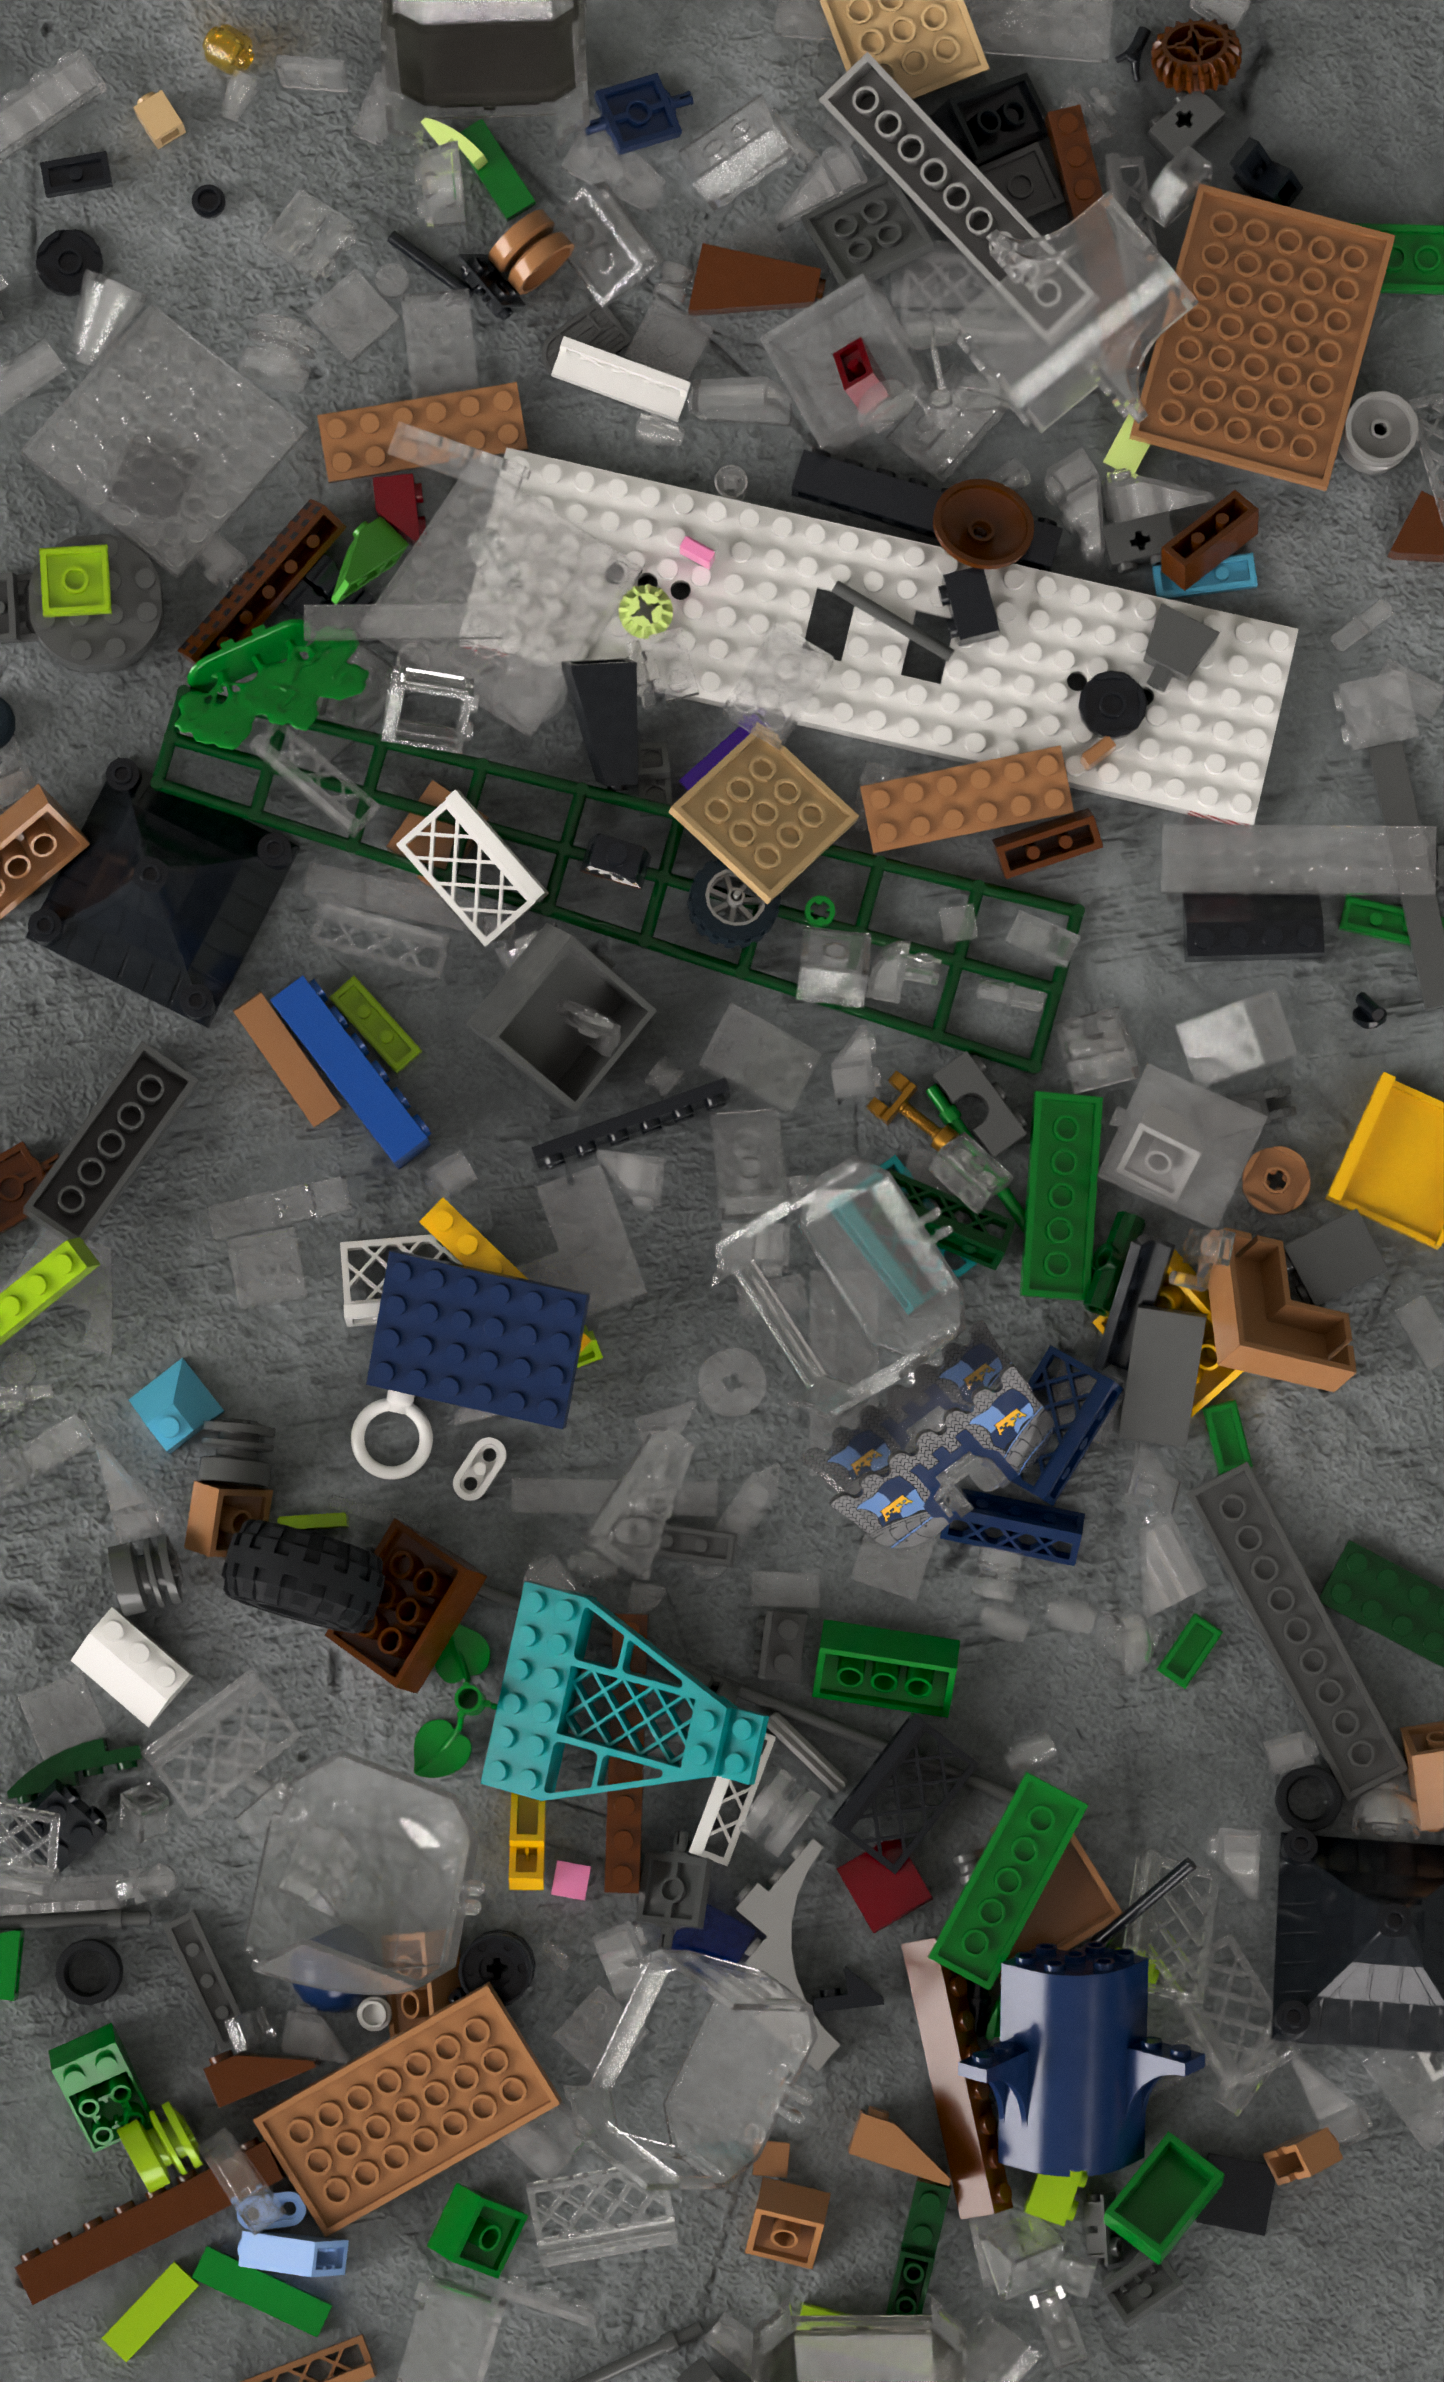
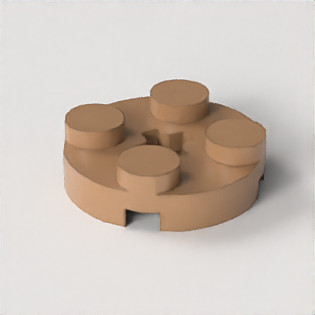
M1283 1146L1265 1148L1256 1152L1248 1160L1242 1172V1192L1248 1202L1258 1211L1269 1215H1285L1298 1208L1306 1199L1311 1186L1309 1170L1304 1159L1294 1150ZM1277 1171L1283 1174L1281 1180L1285 1182L1284 1188L1277 1187L1275 1190L1271 1189L1267 1175H1275Z

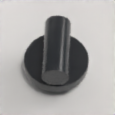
M1365 992L1357 995L1356 1003L1358 1007L1353 1010V1021L1365 1029H1374L1383 1024L1387 1019L1386 1010L1380 1007Z

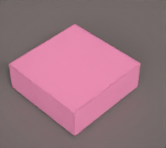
M685 536L679 546L680 554L710 570L715 561L714 550L689 536Z
M557 1860L551 1895L585 1901L591 1866Z

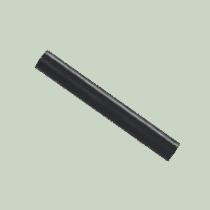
M393 231L387 240L388 243L466 301L473 296L475 290L398 232Z

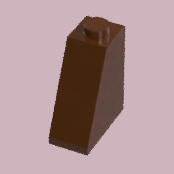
M1421 491L1387 557L1393 560L1444 562V502Z

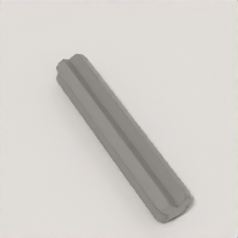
M775 1712L770 1716L767 1728L834 1793H839L847 1785V1778L779 1713Z

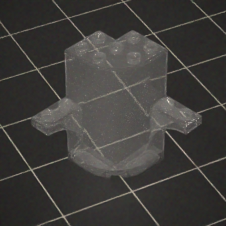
M1109 191L1070 223L1048 235L1033 239H1015L1005 236L997 229L986 236L987 240L994 247L989 253L1001 268L1005 267L1003 270L1007 273V276L950 323L958 333L954 337L955 341L966 354L968 353L973 364L987 378L991 385L998 390L1001 398L1013 412L1015 411V414L1024 425L1029 427L1033 424L1041 434L1098 386L1106 396L1111 393L1116 396L1112 403L1124 418L1130 414L1139 424L1148 416L1139 393V377L1144 359L1160 335L1196 306L1199 301Z

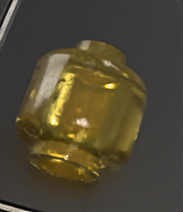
M229 24L213 27L203 41L202 47L205 50L204 54L207 62L228 75L236 74L240 70H246L254 59L252 39Z

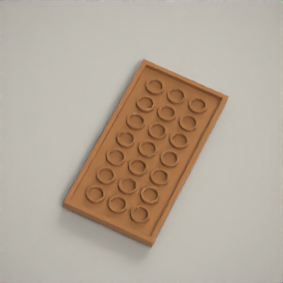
M488 1982L259 2113L253 2118V2122L320 2230L327 2237L560 2105L562 2099L491 1983Z

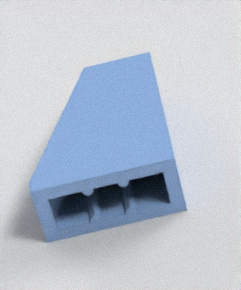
M263 2230L242 2231V2237L238 2243V2266L306 2277L345 2275L349 2240Z

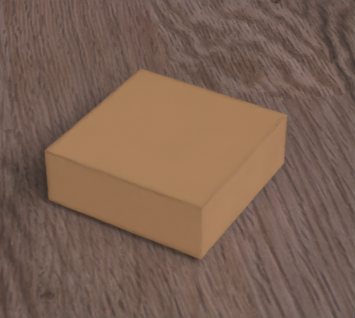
M1105 736L1082 754L1080 763L1086 771H1089L1114 752L1116 744L1110 736Z
M756 2139L753 2175L787 2178L790 2142Z

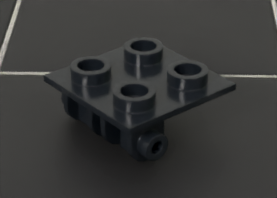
M459 254L457 256L464 264L460 269L464 273L462 275L463 279L472 289H476L475 293L477 295L486 291L481 300L484 303L489 301L486 306L496 318L501 317L504 321L513 314L511 307H523L526 305L509 281H505L500 275L498 269L488 259V255Z

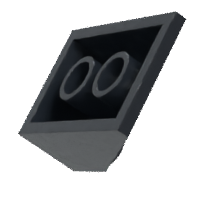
M1028 73L948 99L930 115L933 122L976 167L1049 137L1045 124L1047 113Z

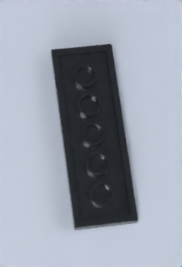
M725 1077L534 1146L531 1149L538 1168L545 1166L546 1170H551L566 1164L564 1158L575 1154L578 1155L579 1159L593 1155L598 1152L597 1146L608 1142L611 1147L630 1141V1134L642 1131L643 1135L661 1130V1123L674 1119L675 1124L693 1118L694 1111L706 1107L707 1112L726 1106V1100L731 1098L730 1088Z

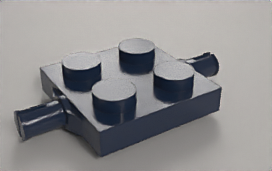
M654 73L597 90L594 98L600 110V118L584 121L583 128L587 136L605 130L611 137L618 155H622L680 137L682 129L676 118V109L693 105V97L690 91L671 96L663 87L658 73Z

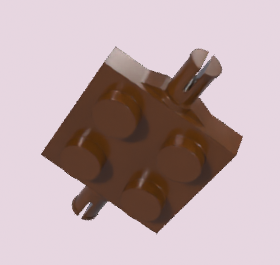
M22 1141L0 1154V1235L29 1218L23 1214V1207L59 1158L58 1152L40 1163L32 1156L25 1142Z

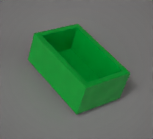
M1168 2131L1107 2208L1103 2223L1156 2264L1160 2265L1220 2189L1225 2174Z

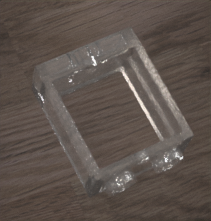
M393 666L382 720L381 741L462 754L464 741L471 742L474 722L469 721L470 713H477L480 693L474 692V679ZM405 690L461 699L456 727L400 719Z

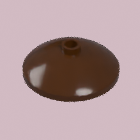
M969 479L954 484L941 495L933 513V528L941 546L957 561L979 569H999L1017 562L1027 552L1034 536V519L1026 502L1011 488L992 480Z

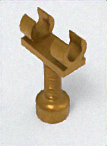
M895 1071L888 1081L902 1094L890 1108L874 1097L866 1106L868 1107L867 1109L886 1125H889L898 1113H902L923 1132H926L928 1136H931L933 1141L931 1147L941 1155L944 1154L954 1143L959 1133L949 1125H946L944 1128L938 1127L928 1117H925L924 1114L922 1115L919 1110L909 1104L908 1101L918 1090L917 1086L901 1073Z

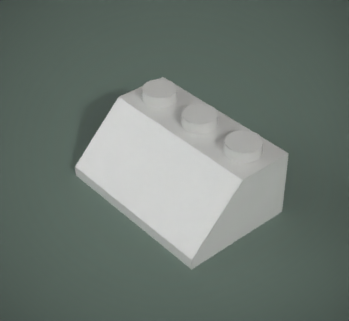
M111 1607L91 1630L71 1659L75 1665L148 1728L194 1676L129 1618L125 1617L121 1611L114 1607Z

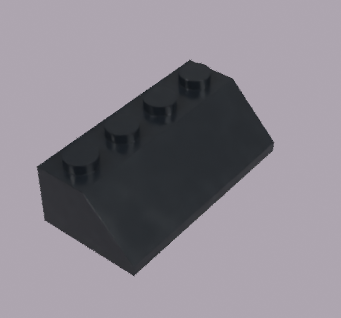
M1319 890L1182 895L1185 962L1321 959L1325 953L1324 924Z

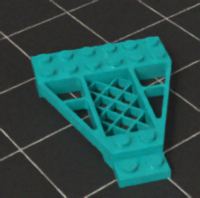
M524 1581L480 1784L540 1801L717 1776L753 1785L756 1780L769 1716L739 1708L724 1696L717 1695L599 1603L597 1597L568 1589H558L532 1581ZM594 1612L624 1635L617 1667L584 1658ZM634 1644L682 1681V1685L631 1671L630 1662ZM582 1669H586V1670H587L586 1672H584L583 1674H581V1670H582ZM594 1675L601 1691L589 1697L581 1682ZM604 1675L619 1679L609 1685ZM624 1683L633 1699L620 1706L612 1691ZM634 1683L648 1686L649 1688L639 1693ZM665 1691L681 1696L670 1702ZM656 1692L663 1708L651 1715L643 1699ZM576 1693H578L582 1703L573 1709ZM605 1696L613 1712L601 1719L593 1703ZM687 1700L693 1711L692 1718L682 1723L674 1708ZM636 1704L644 1720L632 1728L624 1712ZM586 1708L594 1724L582 1732L574 1716ZM667 1713L675 1729L663 1736L655 1720ZM617 1717L625 1733L613 1740L605 1724ZM648 1725L656 1742L644 1749L636 1733ZM569 1726L574 1734L568 1733ZM598 1730L604 1742L586 1737ZM679 1734L685 1744V1750L675 1758L667 1741ZM629 1738L635 1751L617 1745ZM565 1743L596 1752L597 1763L590 1788L555 1792ZM660 1747L667 1760L647 1754ZM611 1756L657 1768L663 1772L659 1778L604 1785Z

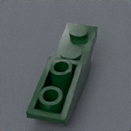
M100 1738L65 1749L41 1762L21 1777L7 1791L8 1799L17 1798L18 1804L33 1802L38 1797V1794L42 1793L56 1778L64 1785L80 1786L78 1776L80 1771H83L84 1777L104 1774L103 1767L116 1764L118 1771L138 1767L137 1760L145 1759L143 1745L109 1751L107 1738Z
M917 2177L885 2317L917 2325L920 2324L951 2185L946 2186Z

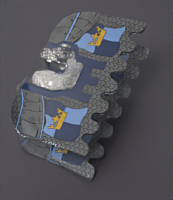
M979 1320L971 1326L969 1330L971 1340L967 1345L961 1346L954 1342L947 1344L942 1349L943 1362L937 1367H933L928 1363L919 1365L913 1374L916 1381L912 1387L906 1388L901 1384L890 1387L886 1393L888 1403L884 1408L878 1409L873 1405L862 1408L858 1415L860 1420L858 1428L854 1430L845 1426L836 1428L830 1437L833 1443L830 1449L823 1451L818 1447H813L801 1456L805 1464L838 1492V1494L830 1499L829 1504L853 1521L881 1545L897 1549L914 1547L928 1541L941 1532L957 1516L962 1518L974 1509L968 1496L958 1483L960 1480L968 1475L979 1489L983 1491H993L1000 1486L1003 1489L1013 1479L1030 1468L1048 1445L1053 1432V1419L1032 1393L1031 1387L1020 1371L998 1345L983 1320Z

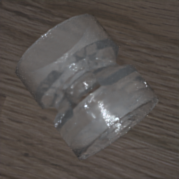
M980 1546L976 1565L981 1570L980 1573L974 1575L971 1594L1014 1603L1018 1585L1014 1580V1576L1020 1574L1023 1555Z

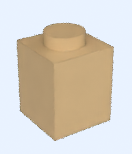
M162 90L157 93L149 92L143 95L137 101V105L133 107L138 120L157 149L162 148L186 133L183 122Z

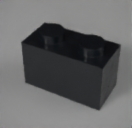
M972 567L944 574L942 579L943 585L938 586V593L942 606L948 605L951 618L946 619L950 638H957L960 647L998 637L1000 629L984 569Z

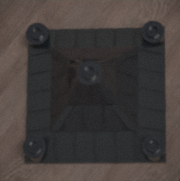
M118 757L108 765L105 773L106 782L81 829L90 845L61 869L41 909L34 912L29 918L26 938L191 1021L209 1028L300 850V846L288 841L280 833H271L241 817L161 791H155L150 784L153 774L137 767L130 759Z
M1296 1828L1289 1833L1281 1832L1271 2041L1444 2054V1846L1315 1836L1311 1831L1304 1828Z

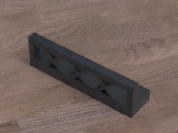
M1143 1233L1131 1242L1093 1365L1094 1368L1103 1371L1112 1364L1128 1371L1138 1304L1157 1307L1176 1245Z

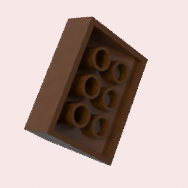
M394 1518L374 1551L375 1555L379 1556L383 1561L382 1574L386 1577L374 1619L368 1620L365 1629L358 1634L328 1629L324 1636L396 1688L418 1694L482 1587L487 1575L455 1553L399 1519Z

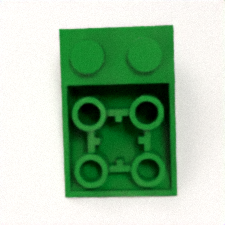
M113 2023L48 2051L51 2071L93 2153L120 2142L121 2139L116 2130L135 2119H138L146 2130L153 2127L149 2112L152 2110Z

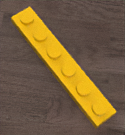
M443 1197L419 1221L463 1265L528 1279ZM584 1332L580 1353L592 1341Z

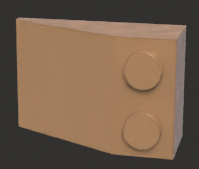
M870 2105L868 2111L860 2109L848 2146L849 2154L946 2186L950 2185L951 2178L949 2174L894 2120L889 2119L890 2114L888 2111Z

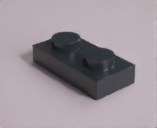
M106 151L40 162L47 198L113 187Z

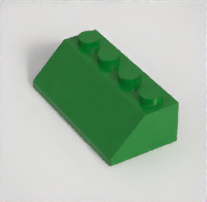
M824 1619L812 1697L948 1718L957 1672L960 1640Z

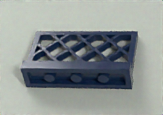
M1050 1345L1027 1383V1387L1032 1393L1039 1389H1047L1050 1404L1043 1407L1046 1411H1052L1055 1425L1052 1434L1057 1433L1059 1445L1054 1452L1044 1455L1042 1453L1033 1463H1039L1041 1475L1034 1486L1024 1481L1023 1473L1011 1482L1054 1506L1124 1388L1114 1380L1098 1373ZM1056 1356L1065 1362L1068 1375L1050 1380L1048 1368ZM1072 1366L1080 1371L1073 1373ZM1089 1375L1097 1380L1090 1393L1078 1396L1075 1379ZM1069 1381L1073 1397L1055 1402L1052 1386ZM1074 1404L1077 1415L1073 1422L1060 1425L1057 1408ZM982 1458L981 1464L1008 1479L998 1466L992 1462L991 1458Z

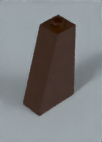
M702 243L688 314L700 316L814 307L815 298L822 299L826 279L820 278V268Z

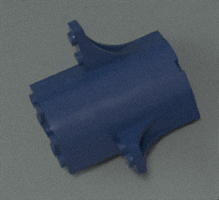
M1092 1941L1087 1942L1080 1949L1071 1951L1057 1949V1945L1052 1943H1040L1036 1945V1948L1027 1952H1019L1015 1957L1001 1963L1000 2042L994 2043L993 2047L984 2051H976L972 2056L958 2062V2076L989 2083L996 2097L999 2114L998 2163L1037 2174L1070 2177V2171L1079 2172L1083 2170L1086 2171L1087 2176L1114 2172L1145 2158L1146 2107L1153 2087L1162 2076L1179 2075L1185 2077L1205 2067L1204 2053L1193 2051L1188 2045H1170L1163 2043L1161 2038L1147 2037L1149 1958L1135 1955V1952L1130 1949L1115 1950L1107 1948L1103 1942Z

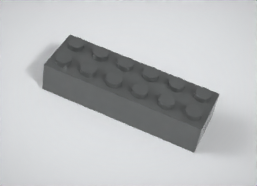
M141 1041L24 1205L23 1214L64 1242L68 1239L81 1237L86 1244L194 1092L199 1079Z

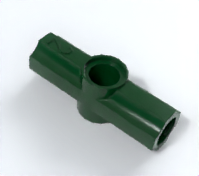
M1126 1211L1117 1212L1107 1242L1102 1244L1093 1255L1092 1268L1096 1271L1083 1303L1084 1308L1091 1313L1109 1317L1131 1242L1142 1235L1146 1225L1144 1223L1145 1220L1138 1215Z

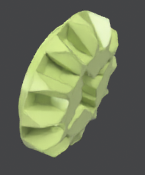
M650 584L634 586L623 595L619 606V618L622 626L628 633L637 638L650 639L661 635L669 627L673 617L671 599L661 588L651 586ZM640 599L647 606H656L651 611L652 624L644 615L635 616L640 611Z

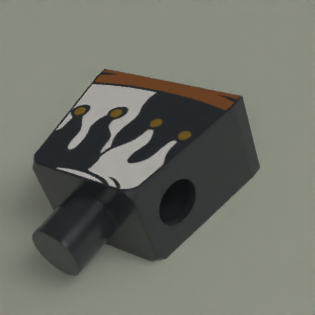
M598 833L589 839L580 871L642 890L652 857L643 846Z

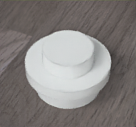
M378 1996L368 1997L360 2003L357 2010V2018L360 2025L366 2030L380 2031L390 2023L392 2009L385 1999Z

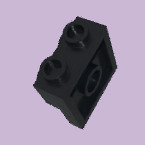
M56 1778L9 1824L8 1831L60 1874L79 1854L84 1856L107 1833V1819L100 1809L95 1806L89 1807L82 1801L80 1794L73 1786L69 1784L64 1785Z

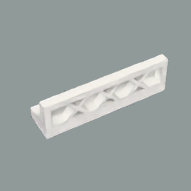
M563 336L560 351L551 373L552 377L675 422L679 420L691 385L689 381Z
M768 1733L765 1734L764 1740H767V1743L760 1757L755 1784L737 1793L730 1779L717 1776L689 1849L690 1853L711 1859L728 1867L776 1736ZM730 1786L733 1795L724 1799L727 1788ZM748 1792L744 1805H742L739 1796ZM735 1798L741 1810L739 1818L724 1825L719 1814L721 1804ZM717 1818L721 1827L712 1831ZM736 1825L730 1838L727 1828ZM722 1830L729 1843L724 1857L705 1851L709 1836Z

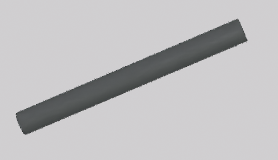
M838 580L833 587L832 593L947 662L953 655L955 650L841 581Z

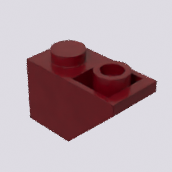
M413 473L373 477L378 517L381 516L414 547H422L421 536H427L425 516H419L418 503H424L422 483H415Z

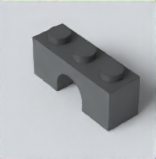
M965 1051L934 1073L932 1079L951 1105L966 1097L978 1098L985 1104L988 1112L987 1119L976 1127L972 1134L993 1161L1026 1137L1027 1133L1024 1128L1028 1125L1016 1109L1011 1112L1004 1103L1007 1096L999 1084L994 1082L991 1085L985 1077L984 1073L987 1071V1068L976 1054L971 1057Z

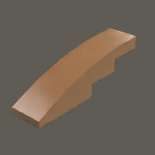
M261 991L233 1010L313 1127H316L342 1109Z

